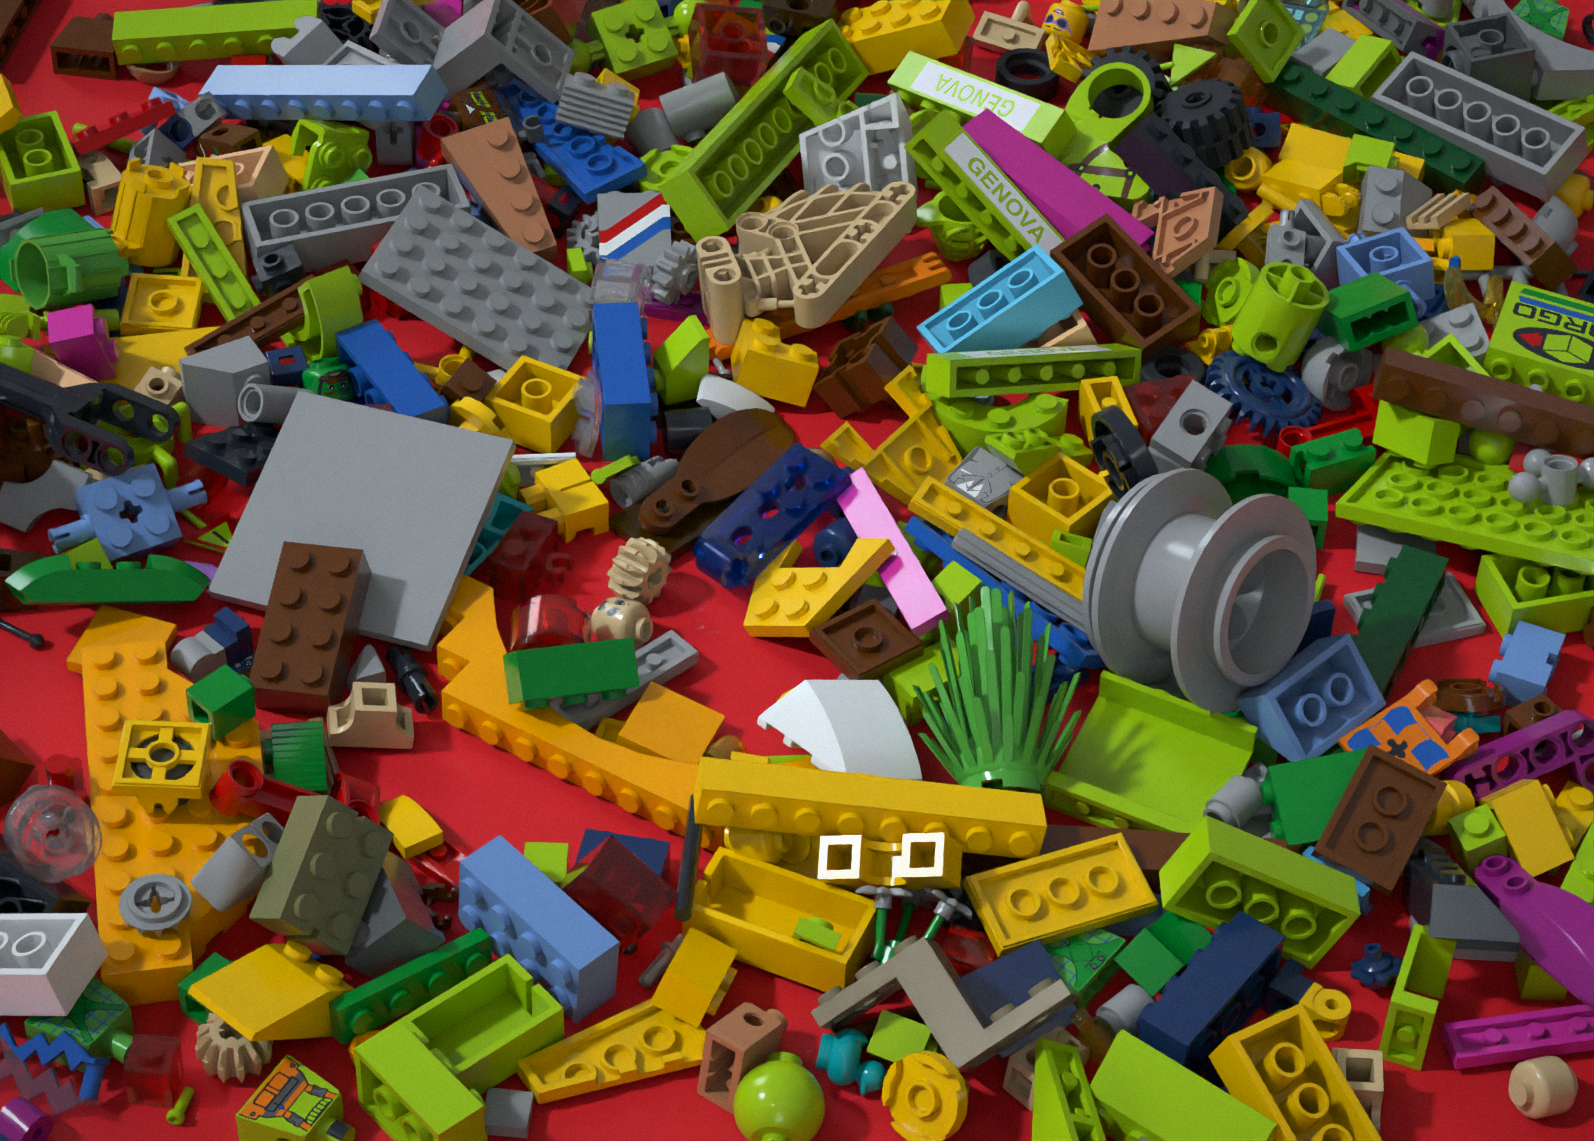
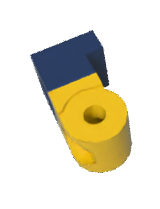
M1289 958L1268 985L1262 1010L1273 1014L1276 1011L1286 1010L1302 1003L1324 1041L1332 1042L1340 1039L1344 1035L1351 1012L1350 1000L1342 992L1335 989H1324L1323 986L1303 976L1305 966Z

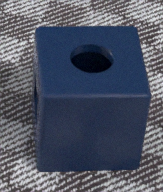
M302 346L265 352V358L269 363L271 385L285 386L296 383V388H304L302 374L309 367ZM294 357L295 363L280 364L279 359Z

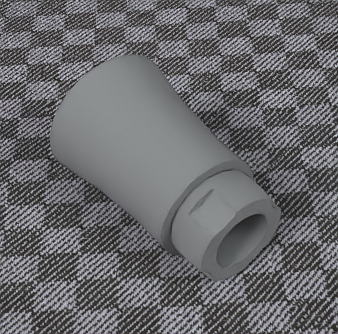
M648 108L638 112L633 121L628 123L624 134L626 141L642 156L658 148V153L670 151L671 145H680L665 112L659 108Z

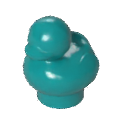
M844 1028L838 1031L835 1036L823 1033L815 1069L827 1071L829 1079L834 1084L847 1086L857 1081L860 1094L864 1096L867 1092L880 1090L883 1087V1080L887 1074L885 1066L876 1060H868L859 1064L862 1048L865 1044L869 1043L868 1038L861 1031L854 1028Z

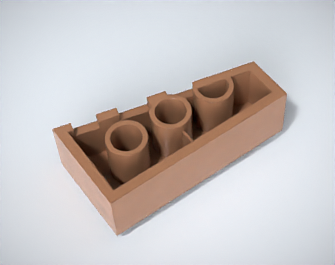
M1101 0L1088 52L1104 58L1107 56L1105 50L1112 47L1115 48L1117 53L1122 52L1123 46H1132L1136 54L1140 49L1149 54L1173 53L1174 43L1196 49L1228 46L1230 39L1227 37V33L1233 26L1237 13L1218 2L1206 0Z
M509 117L441 138L443 157L448 164L452 163L459 180L466 190H469L479 204L480 210L486 218L488 217L495 229L548 262L556 260L557 244Z

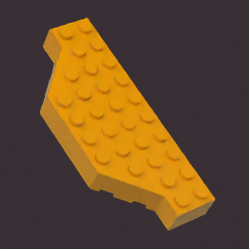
M165 639L82 647L81 659L98 933L108 953L101 964L102 982L127 1002L129 1006L180 1000L177 984L195 970L194 962L206 951L205 945L219 932L224 934L247 912V905L259 894L261 889L260 886L252 896L227 911L220 912L190 883L191 879L230 835L258 819L243 813L238 817H227L220 814L211 805L209 793L228 765L234 760L248 761L254 764L264 775L259 724L256 719L251 718L219 740L215 741L212 738L202 799H190L186 804L176 807L171 814H166L164 809L154 808L153 813H148L138 803L136 796L113 795L112 782L124 721L129 719L193 722L189 719L186 689L192 686L193 683L169 670ZM262 825L265 835L268 836L269 831ZM251 834L243 835V844L252 854L261 858L268 856V850L260 839ZM150 874H167L180 879L190 890L192 898L189 918L182 919L177 930L170 927L163 929L160 936L154 931H146L140 935L135 927H126L119 911V899L124 889L134 880ZM153 896V902H151V910L154 913L161 911V904L157 900V896Z

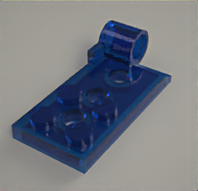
M794 443L699 534L696 544L691 549L693 555L696 556L695 563L697 569L728 589L736 588L739 585L745 588L853 484L849 473L801 444ZM806 484L800 491H790L796 485ZM779 510L773 517L763 518L767 512ZM752 536L746 543L736 544L740 538Z

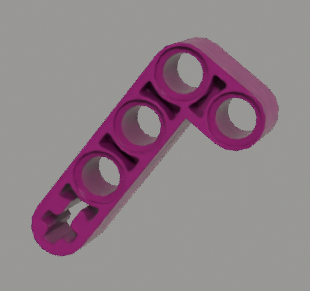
M1565 710L1480 746L1473 755L1458 760L1440 772V780H1457L1465 783L1470 789L1475 803H1477L1478 799L1522 779H1534L1565 766L1570 778L1594 792V773L1588 777L1585 776L1587 767L1594 762V720L1578 710ZM1583 724L1584 730L1582 735L1573 740V731L1576 727ZM1546 740L1545 750L1540 755L1535 756V747L1541 741ZM1508 756L1509 761L1506 768L1497 772V763L1502 758Z

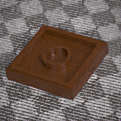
M876 598L811 629L809 633V640L849 680H875L922 656L924 652V644Z

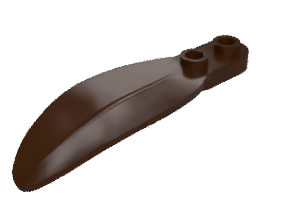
M760 408L735 411L718 419L691 443L677 466L675 476L644 500L638 512L641 526L654 535L668 534L693 515L700 506L723 502L748 490L770 474L786 457L794 444L795 435L793 429L779 415ZM657 508L663 509L666 513L658 511Z

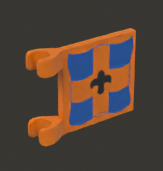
M1425 679L1405 697L1338 739V744L1345 752L1368 748L1372 744L1431 776H1435L1456 761L1467 758L1477 752L1480 738L1472 728H1467L1459 733L1449 744L1442 740L1419 712V710L1430 707L1437 700V686L1430 679Z

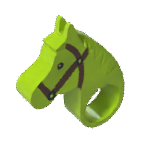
M1122 62L1105 64L1094 70L1084 79L1070 97L1065 111L1076 126L1077 131L1057 160L1121 208L1132 212L1133 204L1137 201L1144 200L1147 204H1152L1154 191L1132 168L1125 167L1123 160L1114 149L1140 121L1154 112V102L1149 80L1139 68ZM1114 85H1131L1143 94L1139 107L1133 113L1122 118L1111 119L1103 116L1099 118L1100 115L1092 109L1096 97L1103 90Z

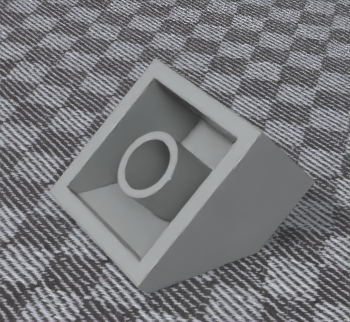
M1369 166L1361 183L1360 193L1362 198L1361 202H1359L1356 236L1361 240L1358 236V231L1364 232L1368 237L1404 227L1412 237L1428 238V230L1407 229L1405 217L1431 199L1432 189L1404 170Z
M250 336L179 359L183 400L189 406L191 422L226 429L230 426L248 423V421H245L240 416L238 411L240 391L249 383L271 385L268 360Z

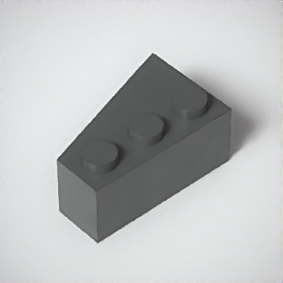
M387 851L348 955L345 956L346 965L372 979H376L431 952L446 941L443 933L437 930L432 922V919L435 917L432 910L424 905L420 897L423 891L410 864Z

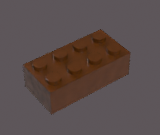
M1108 213L1050 250V257L1065 271L1082 300L1083 305L1080 308L1114 343L1142 349L1141 359H1145L1166 347L1178 348L1199 333L1201 308Z
M283 542L249 676L256 691L254 701L257 709L327 716L328 705H336L341 702L372 573L362 549Z

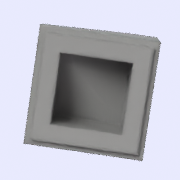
M371 644L363 648L347 675L346 685L350 693L353 682L386 683L385 669L375 648Z

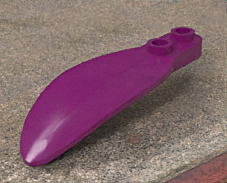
M1493 855L1484 859L1475 869L1477 885L1520 933L1519 943L1516 944L1546 973L1575 997L1594 1009V907L1566 890L1538 882L1511 858Z

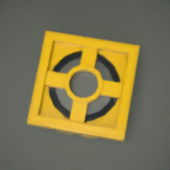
M125 719L112 782L113 795L136 796L138 803L148 813H153L154 808L164 809L166 814H171L176 807L186 804L190 799H202L213 735L212 723Z

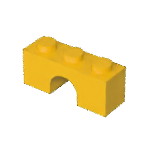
M946 833L903 834L902 842L899 843L872 841L862 835L820 836L818 880L847 891H856L858 887L866 885L877 888L884 886L887 889L901 888L905 890L923 889L926 886L934 887L935 889L960 888L962 845Z

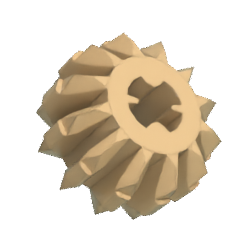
M631 537L627 541L626 546L620 545L618 555L612 559V568L607 572V575L610 577L608 588L614 591V595L620 598L649 605L653 597L660 596L661 588L667 584L665 581L666 577L672 570L669 566L671 555L665 552V548L659 546V543L649 538L640 537L635 539Z
M209 1013L207 1024L198 1025L195 1051L196 1057L203 1064V1069L206 1071L207 1076L218 1074L223 1083L231 1076H236L243 1083L245 1074L251 1073L260 1076L262 1065L270 1063L274 1041L251 1042L216 1014Z

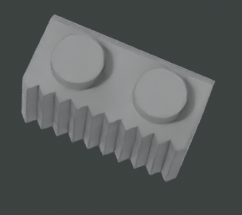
M576 72L575 76L567 74L557 107L555 121L623 140L634 104L635 93L629 91L630 88L618 82H609V85L595 82V77L587 73Z

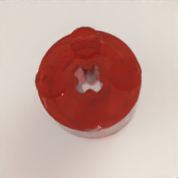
M548 594L530 598L529 605L521 609L520 605L517 606L511 615L509 653L518 650L588 643L592 639V618L586 608L584 613L577 607V601L566 596Z

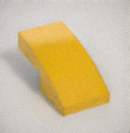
M401 795L379 805L380 826L394 833L392 842L405 860L444 843L443 831L430 815L411 798Z

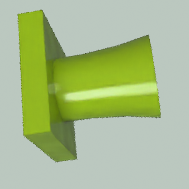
M1249 0L1239 17L1235 18L1233 26L1227 33V37L1230 39L1228 46L1208 49L1209 52L1218 54L1214 59L1222 64H1229L1238 59L1245 58L1264 83L1275 81L1304 37L1305 31L1281 0Z

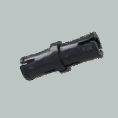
M397 645L392 646L386 652L385 658L396 674L397 686L403 693L408 694L418 713L425 714V709L421 702L424 703L429 713L432 712L439 705L440 698L428 681L427 676L429 674L426 668L416 662L409 647L400 645V649L404 654L402 655Z

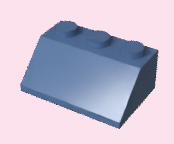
M1349 633L1317 639L1290 659L1286 666L1272 679L1254 686L1236 700L1248 723L1258 727L1257 737L1291 762L1319 757L1335 745L1338 739L1357 728L1386 705L1380 690Z

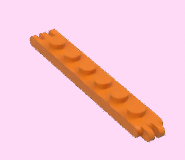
M934 252L872 272L824 325L844 320L854 315L858 310L875 309L884 302H892L904 297H910L915 293L950 281L952 273ZM778 308L777 311H763L760 315L749 318L751 320L762 318L772 322L775 326L779 327L781 340L815 329L799 326L795 322L794 308ZM711 328L706 330L709 336V360H712L715 356L719 360L731 358L735 344H722L714 338Z

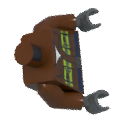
M502 63L491 70L492 75L487 79L483 76L467 89L454 94L447 111L436 112L450 116L455 120L458 130L461 132L509 117L520 147L523 146V142L526 140L530 143H539L544 137L543 126L538 115L527 116L522 122V129L501 90L492 88L495 85L505 87L512 82V72L506 69V66Z

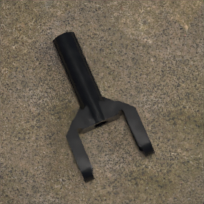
M0 361V404L48 423L47 441L55 454L105 475L113 477L122 475L132 467L135 461V454L124 437L95 426L98 419L152 442L167 441L181 427L179 414L173 407L117 383H85L61 387ZM119 400L130 403L134 410L133 418L122 415L118 408ZM155 414L161 415L167 420L169 425L168 432H161L154 426L153 416ZM83 435L87 439L88 450L78 449L73 440ZM110 447L116 448L123 455L124 463L122 466L114 464L109 459L108 449Z

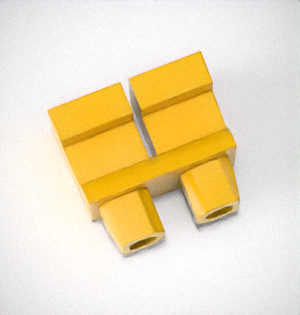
M576 458L535 472V485L519 490V501L534 507L530 514L543 511L534 514V525L542 539L559 534L567 544L574 539L578 531L590 528L594 535L609 531V502L596 484L591 481L590 476Z

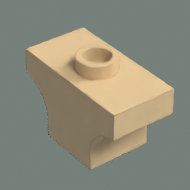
M353 682L351 694L345 701L336 705H328L327 729L329 746L412 749L414 741L412 710L396 702L395 683Z
M1332 1048V1056L1379 1134L1381 1102L1384 1093L1382 1051Z

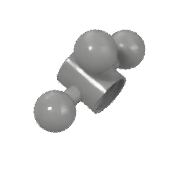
M1533 449L1526 454L1523 460L1525 472L1514 475L1508 486L1511 497L1520 503H1529L1535 500L1540 492V499L1547 504L1556 506L1569 505L1576 499L1577 483L1594 489V457L1584 460L1578 467V461L1570 456L1551 455L1547 450Z

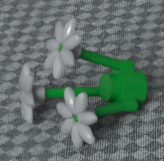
M866 885L858 887L855 893L875 896L874 908H878L875 944L870 958L875 961L878 960L880 965L895 956L893 948L904 941L912 912L918 909L919 904L927 909H932V902H939L933 911L936 916L924 934L925 937L931 940L935 937L944 920L949 921L954 911L970 920L972 919V911L967 906L958 903L955 898H948L943 891L937 890L934 887L926 886L923 889L905 890L901 888L887 889L884 886L877 888ZM892 897L902 898L901 906L904 908L894 940L888 939L884 946L887 909H891Z

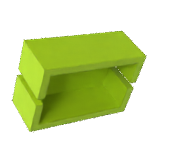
M509 953L399 1019L412 1033L418 1032L425 1039L430 1052L439 1061L445 1060L452 1066L458 1080L468 1090L474 1089L479 1095L488 1091V1087L493 1088L517 1072V1061L564 1040V1008L539 983L533 986V977Z

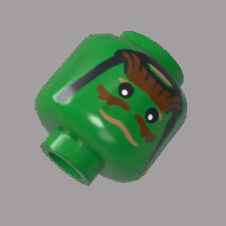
M326 357L309 362L310 367L302 374L305 389H310L316 395L346 402L352 401L355 394L352 377L349 372L350 366L340 362L339 357Z

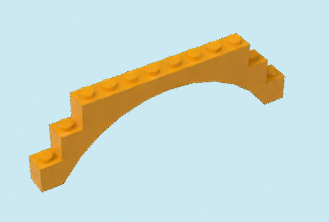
M463 574L439 631L445 637L437 644L438 674L451 681L441 691L443 720L455 728H461L482 738L490 745H496L516 755L523 761L531 762L551 772L558 778L566 779L586 789L593 795L603 797L621 806L627 812L644 817L656 823L662 829L670 830L684 837L689 799L693 794L699 764H688L641 754L609 742L561 716L550 705L547 708L524 710V703L509 704L503 655L507 654L497 629L494 588ZM811 757L774 764L819 769L810 762ZM703 824L701 847L716 852L719 846L725 848L724 833L726 827Z

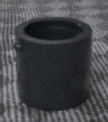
M709 407L662 411V438L667 460L668 458H682L691 443L713 424Z

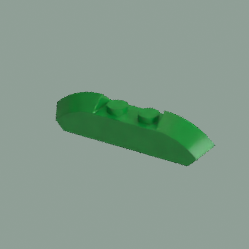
M149 554L145 569H141V562H117V569H101V562H77L76 569H72L68 555H56L27 564L8 577L5 583L12 594L23 605L185 604L195 601L206 589L211 579L192 565L163 555Z

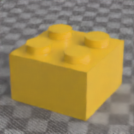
M522 355L484 398V405L497 415L492 420L500 431L506 427L515 444L542 454L555 453L589 413L588 378Z
M1059 451L1009 488L1006 522L1036 540L1044 541L1043 544L1048 547L1054 528L1094 539L1103 510L1111 500L1116 503L1117 500L1102 477Z

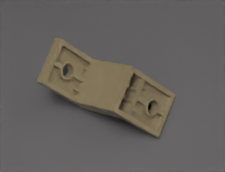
M914 935L893 948L895 956L880 965L878 960L860 969L855 974L858 981L846 989L842 990L839 985L821 995L817 999L820 1006L812 1010L811 1014L820 1028L833 1031L846 1026L903 988L948 1060L955 1064L958 1071L970 1073L1081 1000L1071 983L1063 979L1053 981L1049 977L1028 991L1031 998L1020 1006H1014L1012 1002L993 1013L989 1017L993 1022L990 1025L939 943L925 936L918 940Z

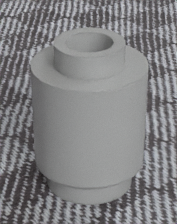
M1233 776L1207 801L1206 809L1203 811V818L1207 815L1241 829L1264 805L1259 784L1249 777Z
M1130 984L1097 1009L1096 1016L1092 1020L1095 1034L1107 1046L1112 1045L1116 1035L1122 1029L1136 1037L1140 1029L1136 1026V1022L1141 1011L1148 1003L1155 1004L1157 1002L1156 998H1153L1138 985Z

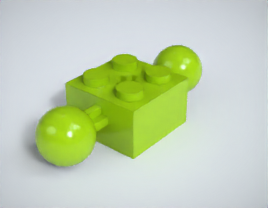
M630 0L592 12L585 26L591 42L584 43L580 39L574 38L567 45L575 52L569 74L575 76L576 72L587 73L591 63L599 61L603 70L607 68L628 82L671 68L678 56L672 37L680 35L683 38L684 35L708 34L715 24L714 11L704 0H683L676 6L673 16L664 18L657 0Z
M1419 323V326L1381 341L1383 353L1385 347L1388 346L1490 376L1452 333H1449L1429 349L1430 339L1428 332ZM1460 424L1458 438L1469 431V449L1477 461L1487 465L1505 464L1510 461L1515 443H1518V440Z

